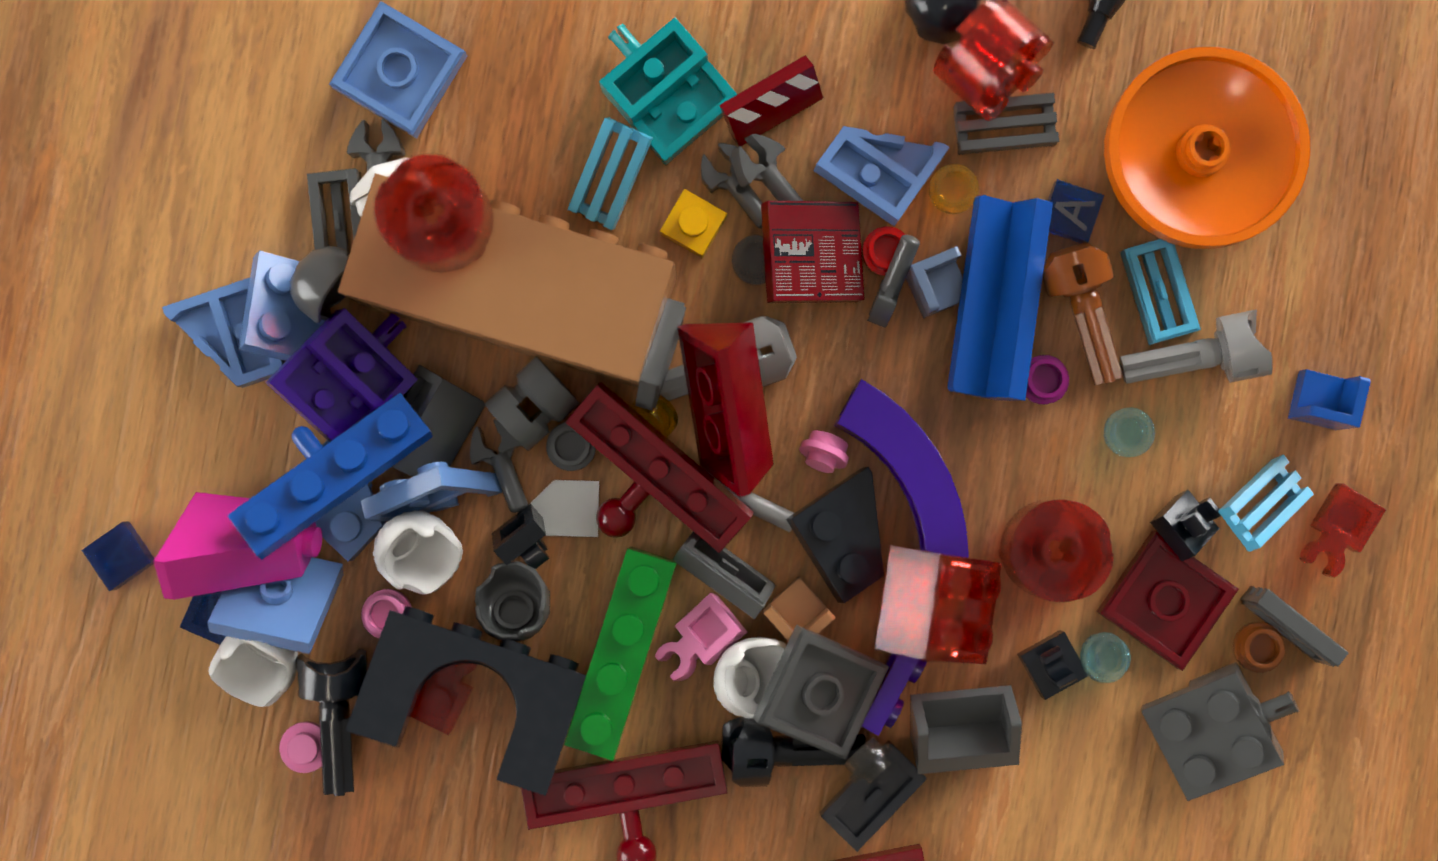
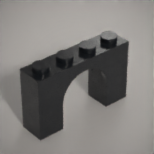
M405 606L402 614L390 610L345 731L400 748L417 698L428 680L439 671L453 665L477 664L497 673L507 683L516 703L515 726L496 780L546 796L586 678L585 674L577 672L579 663L550 654L548 662L530 657L528 655L531 647L509 639L501 641L500 646L480 640L482 631L464 624L454 622L451 630L433 625L434 615L412 607Z

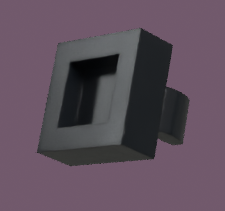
M1186 490L1174 496L1150 523L1181 561H1185L1195 556L1220 529L1213 520L1221 515L1218 512L1219 508L1211 498L1198 502L1191 492Z
M531 503L492 533L493 551L505 565H508L520 555L528 566L537 569L549 559L545 552L547 546L541 540L546 535L543 517Z
M1061 630L1017 653L1039 695L1044 700L1089 676L1067 635Z

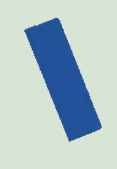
M986 195L974 198L947 385L950 392L996 401H1025L1053 202L1039 198L1009 202Z

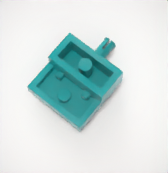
M676 17L642 45L624 24H620L617 26L618 33L614 29L609 34L608 39L616 45L626 59L599 81L602 93L634 129L653 137L650 148L667 165L723 117L719 105L736 96L737 93L708 61V54Z

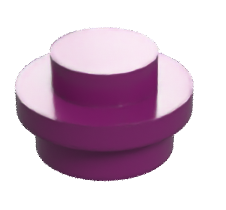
M1039 355L1031 358L1026 398L1040 405L1051 404L1061 399L1069 386V373L1066 366L1059 359L1050 355Z

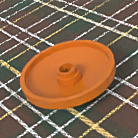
M1189 48L1157 60L1144 69L1123 91L1112 110L1106 128L1104 141L1105 166L1109 182L1120 204L1131 218L1146 231L1166 242L1193 249L1223 248L1246 241L1265 231L1276 223L1294 203L1304 184L1309 167V128L1296 95L1278 73L1268 65L1243 52L1228 48Z

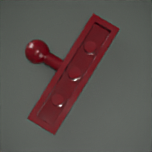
M601 381L565 422L634 480L633 484L620 498L608 499L598 508L596 514L597 525L605 535L613 538L627 535L635 525V511L649 495L654 497L718 553L724 549L751 519L753 511Z
M719 740L618 758L613 761L607 760L558 769L554 771L546 796L521 788L528 830L619 813L623 840L617 848V861H656L655 845L648 837L643 835L639 814L640 809L728 794Z

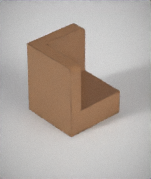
M797 577L762 609L766 617L787 641H789L796 624L819 634L836 618L800 577Z

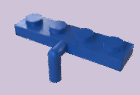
M401 392L324 447L309 428L299 426L292 432V441L306 459L227 516L256 556L263 560L427 442L433 435Z

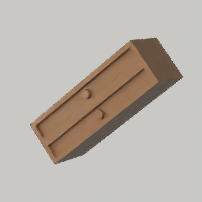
M393 171L391 178L374 174L338 293L362 306L389 314L393 313L399 317L530 356H537L540 359L634 387L639 386V380L668 298L671 299L677 279L674 262L666 259L668 252L646 244H638L637 251L617 244L618 237L600 230L589 229L588 236L569 230L570 224L549 215L541 214L538 221L528 219L519 215L520 208L502 201L491 200L489 207L472 201L470 193L455 187L442 185L441 191L437 192L422 186V179L404 172Z

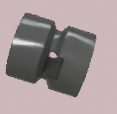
M537 356L516 374L517 384L514 387L504 385L484 403L496 420L527 451H530L549 433L548 423L551 420L563 421L580 405L575 396ZM526 396L540 409L532 417L519 405Z

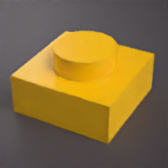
M684 189L663 224L660 234L703 259L726 220L727 213Z

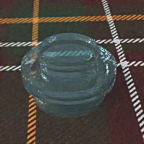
M1130 407L1115 411L1109 416L1104 425V439L1107 446L1115 454L1122 457H1136L1145 453L1151 447L1155 438V428L1151 418L1144 411Z
M1102 632L1093 634L1085 640L1080 652V661L1083 670L1092 680L1100 683H1111L1119 680L1126 673L1131 663V654L1126 643L1118 636Z

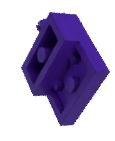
M343 308L335 310L265 383L325 439L331 442L400 392L404 395L418 379L387 348L407 328L403 321L397 322L400 319L398 316L390 313L385 321L371 333Z

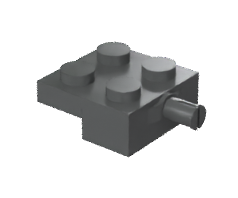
M1235 662L1190 680L1189 687L1142 705L1141 712L1187 801L1283 766L1284 752L1271 729V722L1295 712L1298 713L1299 708L1296 701L1293 700L1290 691L1261 703L1254 696L1240 667Z

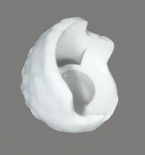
M414 510L393 517L379 530L374 541V562L382 576L396 589L401 590L404 588L422 595L437 591L452 578L454 572L459 568L463 555L462 544L452 529L446 526L440 518L425 511Z
M226 636L211 661L209 675L213 682L233 697L254 706L269 707L293 683L297 673L296 657L298 652L271 646L260 641H247Z
M751 637L729 646L723 652L714 671L713 686L717 700L721 702V705L728 712L736 716L753 719L786 648V644L768 637Z

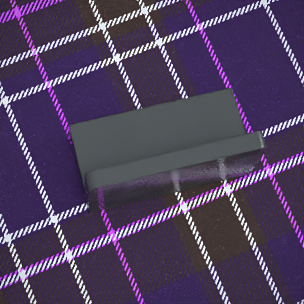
M421 365L417 367L413 374L418 380L403 396L430 429L433 437L392 466L412 477L418 475L417 469L429 463L446 462L448 467H450L485 407V402L455 386Z

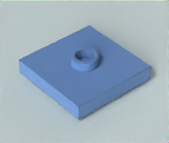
M380 1L329 85L337 92L417 139L468 55L463 49Z
M312 557L302 577L222 591L208 620L209 632L247 641H260L271 646L310 654L344 575L343 564Z

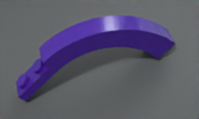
M861 379L856 383L834 426L857 439L872 451L896 479L913 514L920 549V576L914 605L905 628L886 662L889 668L861 726L879 736L884 725L891 728L898 719L904 705V701L899 699L907 682L915 683L922 674L928 657L923 654L926 646L944 655L947 652L956 632L964 606L968 581L969 550L966 523L960 498L951 474L938 450L923 429L902 407L885 393Z

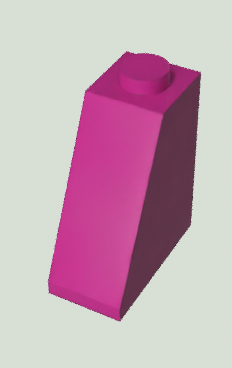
M195 492L153 561L164 599L175 600L302 577L311 558L317 557L321 550L322 530L320 527H316L314 522L261 560L256 556L227 516L250 498Z

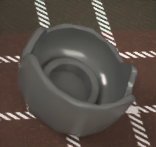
M327 246L312 250L298 263L290 280V294L295 305L317 324L320 323L321 319L326 321L332 315L330 308L339 304L346 297L338 293L350 252L341 247Z
M519 561L510 562L508 565L498 563L492 566L489 577L476 588V619L485 633L497 640L509 639L517 642L530 639L540 631L549 617L550 591L536 569Z

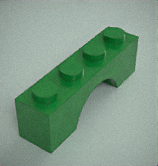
M634 547L627 548L568 731L565 746L608 760H614L677 563L672 559Z

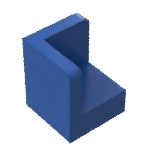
M1308 369L1300 370L1288 419L1332 430L1360 428L1371 379L1362 376L1344 379Z

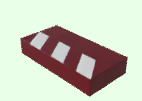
M805 55L719 106L732 138L738 146H743L747 143L744 140L746 137L752 134H764L822 100L823 94L814 65Z

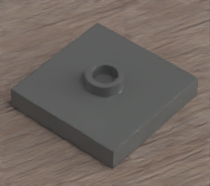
M796 624L753 719L760 725L846 760L889 666Z

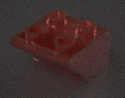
M891 545L875 649L924 661L987 665L988 651L993 643L992 625L996 600L1001 591L1000 573L1002 563Z

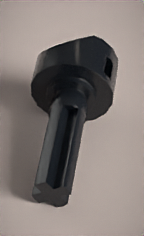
M359 648L348 658L333 663L316 662L306 658L303 654L296 657L299 684L298 696L301 699L320 702L319 724L324 795L334 794L335 797L344 796L347 792H354L351 732L345 730L350 719V703L348 699L359 695L367 673V653L364 649Z
M744 717L728 721L723 725L722 761L732 771V781L740 787L768 786L774 765L782 767L864 764V759H867L868 749L865 747V735L857 734L845 760L787 735L773 737L770 728L758 724L754 719Z

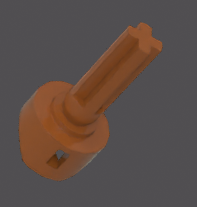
M1084 242L1050 253L1044 265L1043 281L1048 296L1063 295V297H1070L1071 308L1094 385L1108 384L1114 382L1115 379L1122 378L1123 372L1097 288L1101 287L1102 283L1114 278V272L1108 253ZM1078 265L1081 274L1079 278L1075 277L1072 266Z

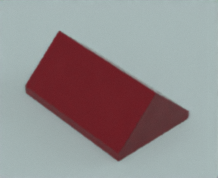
M753 322L685 324L677 326L700 466L739 497L749 495L774 465Z

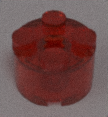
M987 0L958 26L956 31L962 36L953 50L946 44L943 46L935 61L933 71L972 110L987 121H992L1006 107L1009 101L1007 97H1010L1017 89L1022 93L1028 91L1039 80L1044 70L1038 64L1051 50L1054 42L1011 2L1007 0Z
M435 154L410 157L395 167L396 170L388 177L385 183L382 182L374 203L376 225L388 245L414 266L430 272L455 271L483 256L493 230V211L487 194L472 174L455 161ZM439 205L445 213L438 216L437 223L431 224L426 219V216L434 215L435 206Z
M1039 500L1018 510L1007 523L999 548L1000 560L1013 583L1032 596L1053 602L1075 601L1095 593L1105 583L1112 570L1114 553H1112L1111 534L1104 519L1089 506L1070 500ZM1051 541H1062L1059 545L1060 551L1064 553L1062 559L1049 558L1052 553L1048 548Z

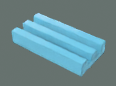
M610 117L604 118L567 210L576 214H583L586 216V219L593 222L598 221L610 230L615 229L653 137ZM614 131L619 134V137L591 205L584 203ZM631 139L637 142V146L609 213L601 211L602 205Z
M1158 239L1124 249L1120 252L1148 345L1201 330L1174 244ZM1157 250L1161 252L1183 325L1176 326L1164 281L1162 280L1154 255V251ZM1140 255L1142 256L1164 327L1163 331L1160 330L1138 259Z
M1284 454L1269 461L1218 510L1248 552L1261 548L1314 495L1308 486L1300 489L1297 485L1301 476L1296 470L1288 473L1285 469L1289 460ZM1275 478L1278 484L1240 520L1237 513ZM1287 494L1288 498L1251 534L1249 530Z

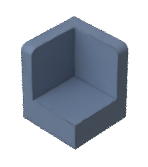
M958 246L910 266L906 280L923 319L958 305L960 302L963 277L956 263L961 257Z

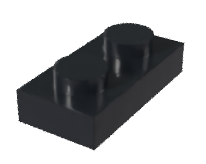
M888 740L819 812L820 816L858 852L927 780V777L924 774H918L917 767Z

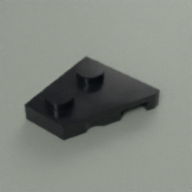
M869 467L859 469L786 519L838 603H846L884 576L873 474Z

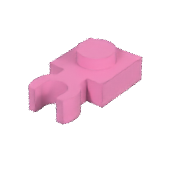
M710 593L675 625L683 637L678 642L663 644L657 650L655 657L658 661H667L673 654L677 653L681 661L680 666L670 677L673 681H683L694 673L698 658L704 664L712 665L729 646L735 644L747 631L717 594Z

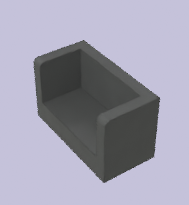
M1011 685L910 695V738L918 774L1019 765L1022 722Z

